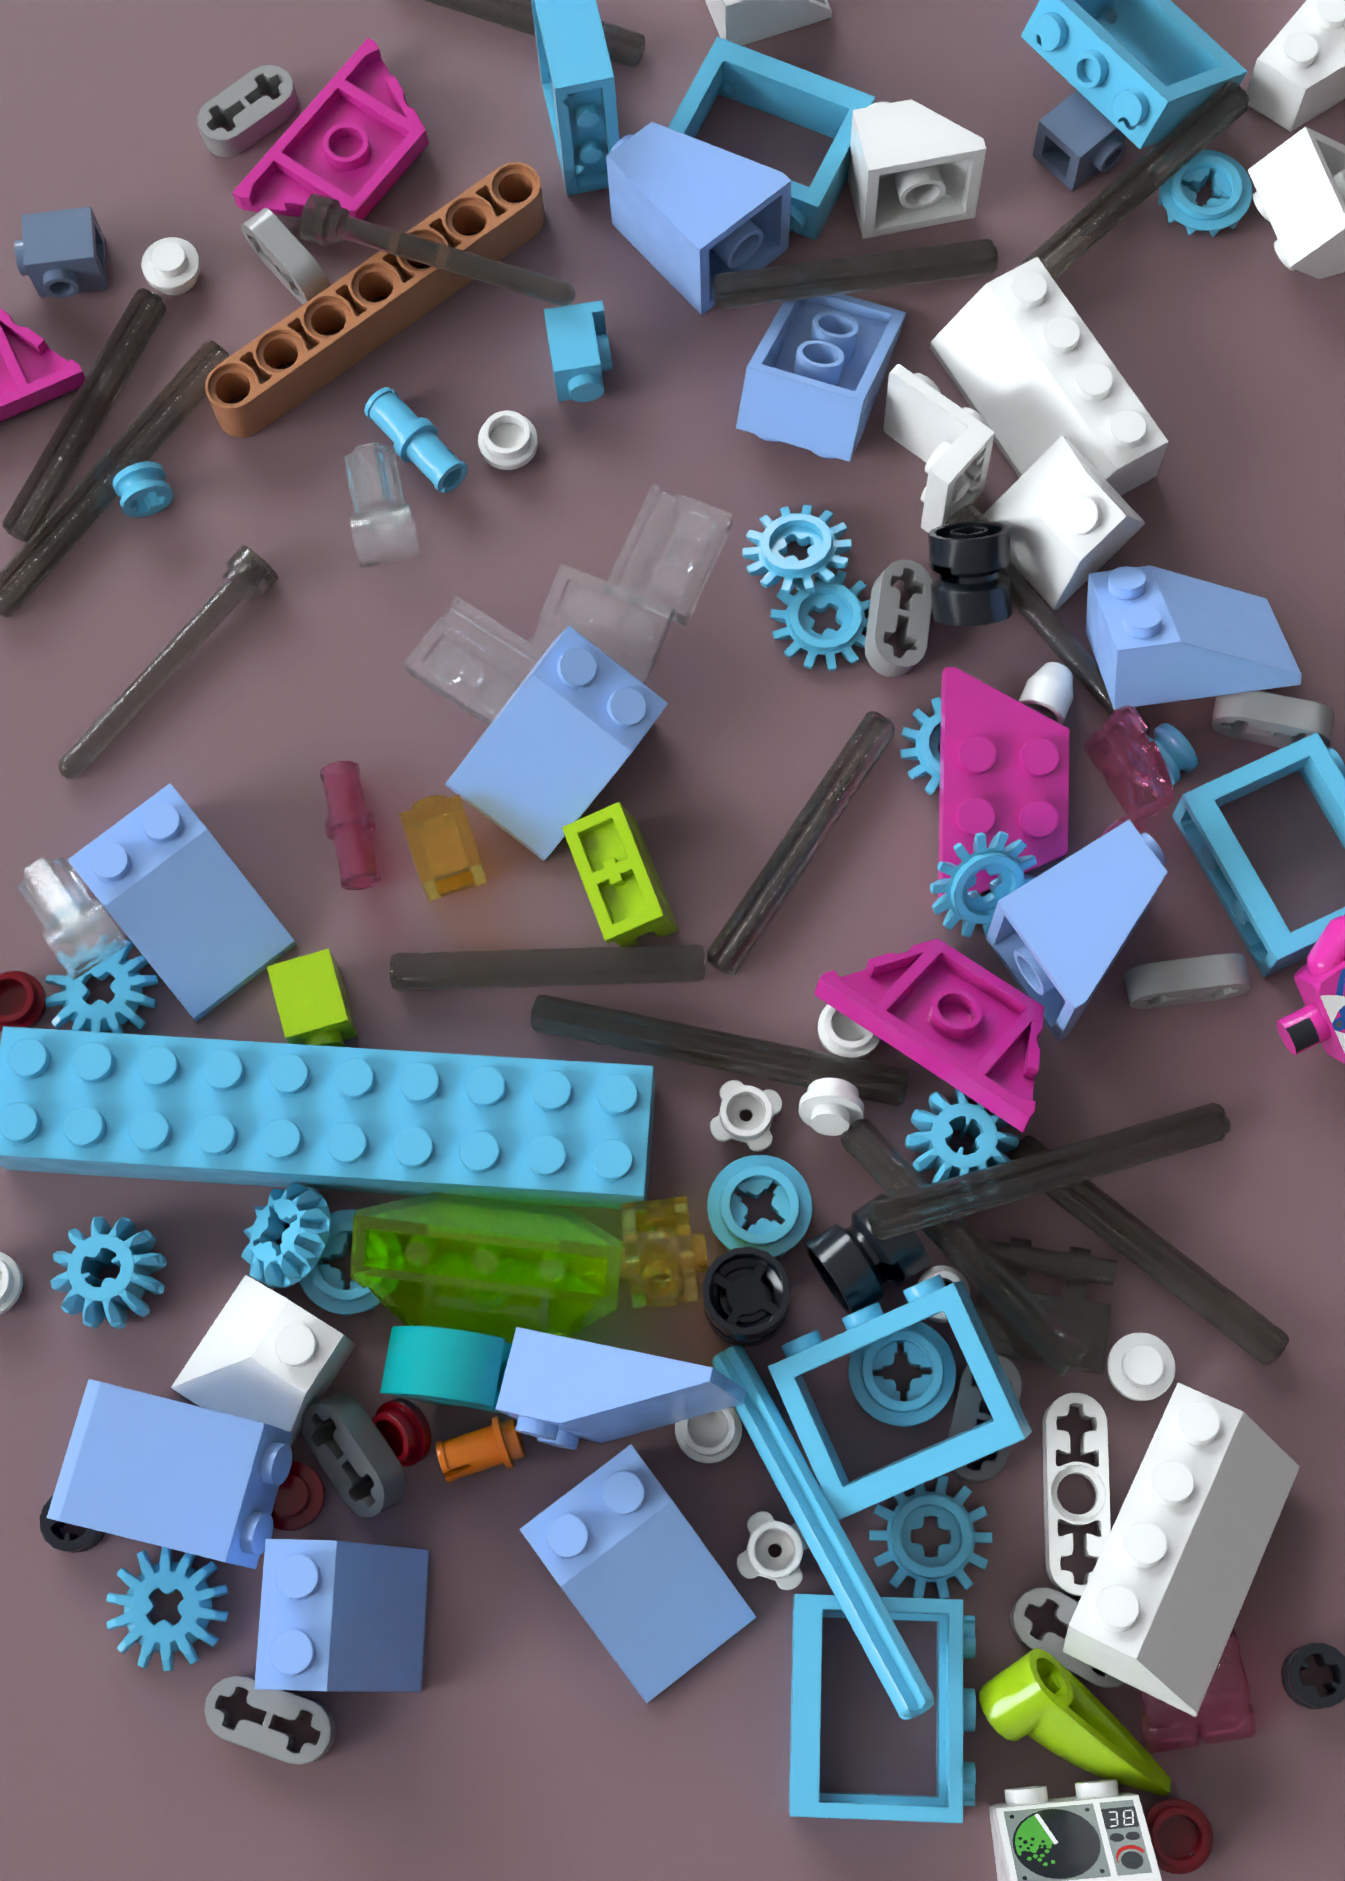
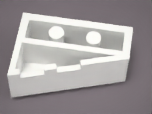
M1306 0L1257 58L1243 102L1290 132L1345 99V0Z

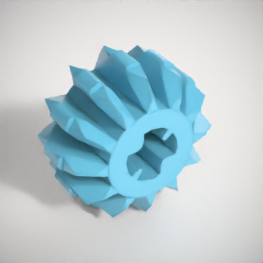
M955 1089L953 1105H950L945 1096L940 1092L932 1093L928 1100L932 1113L916 1109L912 1114L911 1123L921 1132L907 1135L905 1140L906 1149L924 1153L913 1162L912 1171L915 1175H919L934 1168L937 1173L932 1180L930 1189L935 1193H940L947 1179L955 1181V1194L958 1199H966L968 1197L971 1187L970 1179L984 1193L991 1192L995 1187L991 1171L999 1175L1006 1176L1009 1174L1013 1167V1162L1003 1152H1009L1017 1148L1019 1144L1018 1136L1012 1133L999 1132L1009 1123L995 1114L990 1116L987 1113L988 1109L979 1103L976 1105L969 1104L968 1096ZM960 1130L961 1138L964 1137L966 1132L973 1136L975 1142L969 1155H963V1147H960L957 1153L950 1149L948 1144L953 1131Z
M93 1217L91 1237L86 1236L76 1228L69 1230V1240L76 1248L72 1254L65 1251L53 1253V1260L68 1269L50 1281L54 1290L68 1293L61 1305L63 1311L72 1316L83 1311V1324L93 1329H97L105 1318L115 1329L125 1328L128 1307L141 1317L149 1315V1306L141 1299L146 1291L155 1295L162 1294L165 1288L163 1283L150 1277V1274L160 1271L167 1265L166 1258L160 1253H149L156 1242V1237L148 1230L135 1234V1223L126 1217H121L114 1224L113 1228L103 1217ZM114 1265L120 1267V1273L116 1279L105 1278L102 1281L98 1278L102 1266L113 1268Z

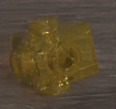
M687 1196L621 1204L624 1241L612 1242V1255L616 1283L629 1281L632 1308L645 1306L669 1307L681 1302L698 1301L696 1274L706 1273L709 1267L705 1232L691 1234Z

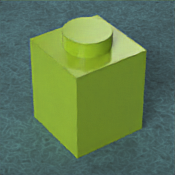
M329 948L266 966L284 1036L289 1044L343 1047V1040L358 1036L341 971Z

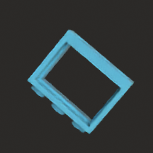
M531 0L541 83L566 194L569 196L609 188L606 155L611 152L614 145L619 141L614 74L596 0Z
M1039 0L1021 34V37L1139 149L1218 119L1248 73L1244 67L1171 0Z
M717 37L668 128L695 138L719 94L833 138L834 140L810 187L791 180L790 231L817 240L848 180L853 110L866 108L875 103V96Z
M1318 732L1184 793L1172 814L1174 821L1263 978L1307 958V955L1328 923L1334 918L1345 915V907L1290 932L1219 807L1299 771L1345 849V765L1340 755L1333 748H1326Z
M940 1274L903 1290L908 1302L907 1304L885 1314L879 1302L842 1318L847 1331L825 1341L822 1340L818 1330L801 1336L781 1346L786 1359L768 1366L823 1494L838 1520L1024 1440L1032 1433L963 1280L945 1286ZM944 1311L993 1419L849 1482L802 1374Z
M794 1594L789 1777L790 1817L963 1823V1806H975V1762L963 1761V1732H975L976 1726L975 1689L963 1688V1658H975V1616L963 1615V1600L880 1597L892 1620L937 1622L936 1796L819 1791L822 1618L847 1619L835 1595Z

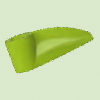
M1039 1648L1031 1650L981 1686L979 1702L982 1711L990 1725L1007 1740L1018 1741L1027 1735L1067 1762L1107 1780L1117 1779L1118 1784L1160 1796L1170 1794L1171 1778L1122 1723L1070 1671L1045 1650Z

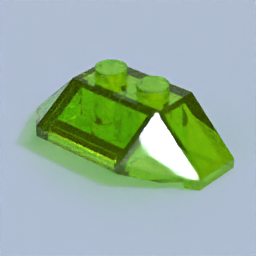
M432 1192L356 1210L353 1215L350 1277L361 1287H368L387 1309L408 1326H431L476 1332L505 1338V1342L511 1344L513 1343L516 1327L569 1338L586 1328L599 1317L603 1318L617 1310L624 1242L566 1207Z

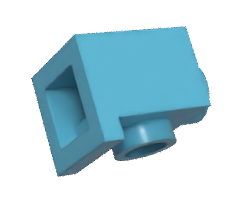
M603 301L544 309L558 402L567 400L590 402L604 395L602 372L613 370L608 334H606Z

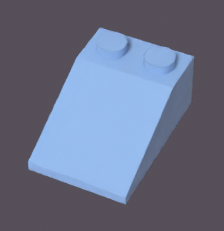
M795 280L746 368L736 429L753 433L765 441H780L811 450L814 454L823 458H838L850 462L866 429L903 327L906 312Z
M1151 565L1141 567L1125 566L1110 571L1088 573L1086 634L1114 710L1301 685L1302 674L1267 598Z
M568 625L552 642L445 785L544 861L565 837L562 827L577 821L634 751L668 703Z
M171 783L67 860L196 1022L267 968L266 966L273 964L297 945Z
M516 1327L496 1410L518 1420L515 1429L517 1432L538 1437L537 1441L545 1444L577 1450L579 1439L605 1443L682 1420L744 1404L746 1390L713 1367Z
M631 1444L519 1529L646 1703L650 1702L757 1618Z

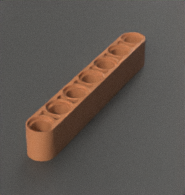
M521 162L507 163L498 167L218 364L208 374L205 381V392L222 430L230 436L238 438L250 437L259 433L536 236L542 230L546 220L541 179L537 171L530 165ZM516 200H524L520 203H511ZM471 232H478L476 235L465 236ZM428 264H432V265H433V266H431V267H429V268H426V269H418L419 267H421V266H423V265H428ZM378 297H388L380 302H371ZM331 330H341L334 335H324ZM284 363H294L286 369H277ZM238 396H247L238 403L229 404L232 399Z

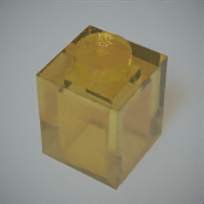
M460 794L449 798L445 795L429 796L414 803L411 807L412 810L399 813L418 876L428 901L488 883Z

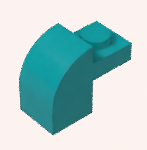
M392 1326L380 1393L432 1405L466 1406L507 1415L496 1410L512 1344L505 1342V1338L464 1330L431 1326Z

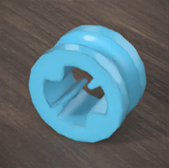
M150 461L139 462L124 468L114 477L112 485L117 496L121 497L120 505L125 515L137 518L151 516L168 507L173 501L174 493L170 484L165 482L167 476L162 465Z
M1162 723L1154 730L1155 738L1143 737L1137 742L1136 748L1140 760L1151 775L1160 783L1169 787L1179 782L1181 778L1180 771L1185 773L1192 772L1198 766V758L1192 745L1178 729L1168 723Z

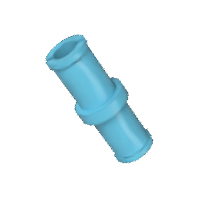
M389 387L379 389L369 398L364 409L365 415L370 420L372 419L394 442V452L404 462H413L439 492L448 493L462 483L467 475V465L460 461L437 437L438 429L429 419L419 418L398 397V393Z

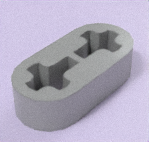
M260 66L210 99L200 109L197 116L198 128L207 149L220 157L237 156L287 122L295 114L298 107V98L291 76L279 66ZM266 91H269L274 96L280 94V96L274 100H272L271 97L267 95L261 97V95ZM224 122L229 127L235 125V128L227 132L222 127L216 129V126Z
M265 207L241 225L246 240L257 256L302 305L331 286L326 274L315 258L268 208Z
M900 559L892 562L874 581L871 590L865 638V656L870 666L877 673L886 677L898 678L906 675L924 657L927 649L932 609L931 583L933 581L928 571L921 564L912 560ZM898 580L905 582V592L912 594V597L903 605L902 609H899L900 590L892 587ZM897 628H899L898 647L907 650L900 658L893 656V646L885 643L895 633Z
M1251 691L1216 696L1211 725L1216 732L1224 736L1284 748L1318 732L1326 748H1328L1331 742L1335 713L1331 708L1314 701L1263 691Z
M1236 953L1148 963L1131 968L1124 973L1129 1006L1134 1009H1150L1228 999L1244 994L1251 989L1245 956Z
M1050 1588L1031 1589L1021 1594L1014 1602L1010 1613L1011 1630L1017 1641L1030 1651L1036 1648L1045 1650L1074 1676L1088 1684L1100 1688L1118 1687L1125 1683L1104 1672L1098 1675L1092 1670V1666L1063 1653L1065 1639L1055 1633L1044 1632L1039 1640L1030 1635L1033 1623L1024 1616L1028 1606L1040 1608L1046 1601L1051 1602L1055 1606L1052 1613L1053 1619L1068 1628L1078 1602Z
M239 1675L224 1678L212 1687L206 1697L205 1718L214 1734L224 1740L278 1760L298 1765L314 1762L326 1755L335 1742L336 1723L333 1714L326 1705L318 1700L290 1690L254 1689L255 1677ZM243 1687L249 1691L246 1703L267 1713L263 1723L253 1719H243L233 1728L229 1725L231 1713L223 1709L222 1704L225 1697L238 1696ZM308 1711L313 1714L311 1726L315 1730L321 1731L320 1738L317 1743H305L299 1752L293 1748L295 1736L275 1728L278 1717L288 1720H300L305 1715V1712Z

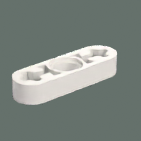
M1068 1393L1056 1399L1047 1408L1042 1420L1045 1566L1048 1578L1055 1588L1066 1595L1081 1597L1092 1572L1086 1573L1083 1585L1074 1584L1072 1572L1061 1570V1558L1072 1555L1073 1533L1060 1537L1058 1535V1522L1075 1527L1091 1522L1096 1523L1097 1536L1088 1533L1082 1535V1550L1085 1557L1095 1558L1097 1563L1111 1532L1108 1427L1106 1414L1095 1399L1082 1393ZM1071 1406L1078 1408L1081 1419L1091 1420L1092 1431L1081 1435L1079 1446L1080 1456L1089 1453L1094 1454L1095 1466L1084 1462H1070L1062 1466L1056 1465V1453L1064 1456L1071 1453L1069 1432L1058 1430L1056 1424L1057 1420L1068 1415L1069 1407ZM1078 1474L1084 1476L1094 1487L1095 1502L1092 1508L1085 1514L1068 1512L1061 1506L1058 1500V1485L1067 1475Z

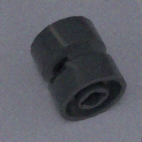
M961 522L942 525L928 532L930 567L940 575L939 578L931 583L933 620L940 624L952 626H977L1008 619L1013 614L1011 579L1002 574V569L1011 563L1009 527L996 522Z
M883 1193L852 1212L850 1227L844 1228L834 1224L805 1243V1249L815 1269L832 1295L849 1315L881 1299L884 1295V1284L888 1281L900 1286L931 1264L922 1242L906 1217L895 1203Z
M754 1247L733 1248L718 1256L707 1269L702 1285L705 1317L713 1332L725 1342L742 1347L758 1346L772 1339L783 1327L791 1297L789 1277L782 1264L770 1253Z

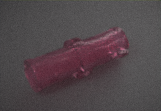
M353 761L330 763L320 771L329 817L324 824L327 837L333 840L341 874V887L346 890L367 889L378 884L381 877L377 869L371 834L376 829L373 813L366 810L359 776L360 768Z

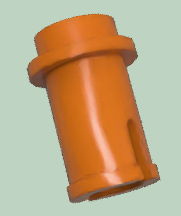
M498 1415L491 1418L492 1425L447 1440L436 1441V1452L442 1473L445 1474L446 1482L450 1484L455 1482L456 1479L501 1464H505L507 1469L514 1468V1460L526 1456L521 1434L515 1431L517 1425L515 1419L510 1418L502 1421Z

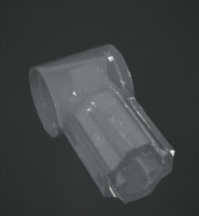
M377 442L356 446L351 454L344 456L349 493L354 508V514L350 515V523L361 568L421 557L410 503L405 502L394 447L383 446Z
M43 857L25 868V876L17 887L45 928L42 935L73 980H76L129 945L98 899H91L86 891V887L63 857L53 860Z

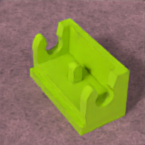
M620 802L562 827L604 940L607 943L615 941L624 949H632L638 946L636 938L643 934L655 932L657 936L665 937L679 931L637 820Z

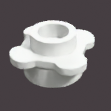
M739 1080L726 1082L720 1089L722 1102L719 1115L710 1122L712 1136L719 1142H727L732 1139L747 1143L750 1150L754 1152L766 1150L771 1145L773 1139L770 1132L773 1116L782 1109L780 1096L774 1090L767 1089L762 1091L754 1086L743 1085ZM744 1110L750 1111L752 1113L751 1120H741L740 1113Z
M761 1511L755 1513L747 1523L750 1538L746 1551L739 1554L737 1558L739 1572L747 1579L761 1576L774 1580L782 1590L796 1588L803 1578L802 1571L799 1568L803 1552L809 1548L796 1523L790 1526L783 1522L774 1521L772 1515L768 1512ZM778 1544L781 1547L782 1552L779 1557L774 1558L769 1555L768 1548L770 1545Z

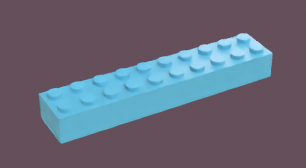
M3 1026L0 1043V1166L6 1170L283 1188H288L292 1182L314 1190L647 1211L656 1081L654 1067L647 1065Z

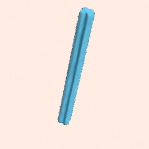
M734 1345L725 1351H721L712 1359V1365L714 1369L746 1390L744 1404L734 1406L897 1713L903 1720L918 1717L934 1705L932 1691L744 1347Z

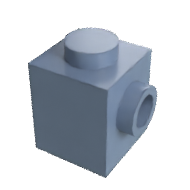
M1076 90L1039 120L1032 156L1073 192L1098 170L1105 173L1119 161L1126 149V144L1124 143L1125 135Z
M91 206L21 215L22 239L15 240L14 242L16 263L22 276L29 275L40 297L68 298L81 292L109 289L106 240Z

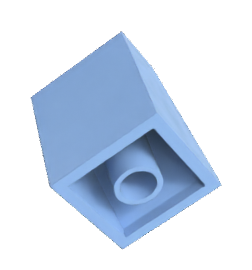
M650 122L636 134H628L621 138L614 145L611 152L606 155L612 225L700 315H703L789 249L791 180L783 172L654 122Z
M1127 820L999 900L986 936V941L1022 992L1044 1006L1043 1022L1058 1042L1069 1036L1145 915L1168 873L1164 867L1166 865L1164 854L1157 842L1147 833L1140 835L1130 820Z
M88 1379L47 1518L256 1569L260 1554L265 1551V1539H271L273 1518L271 1514L279 1485L286 1480L291 1469L292 1450L290 1445L294 1433L266 1423Z
M265 1539L254 1689L326 1692H422L430 1550L332 1540Z

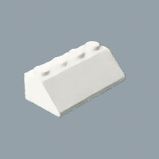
M1038 257L986 283L930 342L931 351L970 408L978 412L987 421L990 429L995 431L993 441L1018 478L1062 435L1067 437L1120 496L1157 476L1169 441Z
M1177 1383L1068 1625L1063 1653L1194 1717L1197 1716L1300 1468L1245 1412L1181 1383Z

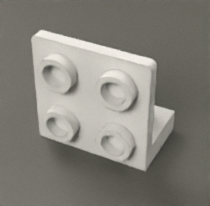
M897 364L889 373L883 430L887 435L927 463L925 466V472L928 474L927 486L921 495V501L924 502L921 528L928 533L936 527L956 523L984 491L995 431L990 429L987 421L978 412L968 407L961 408L942 395L937 385L930 378L921 373L913 374L902 365Z

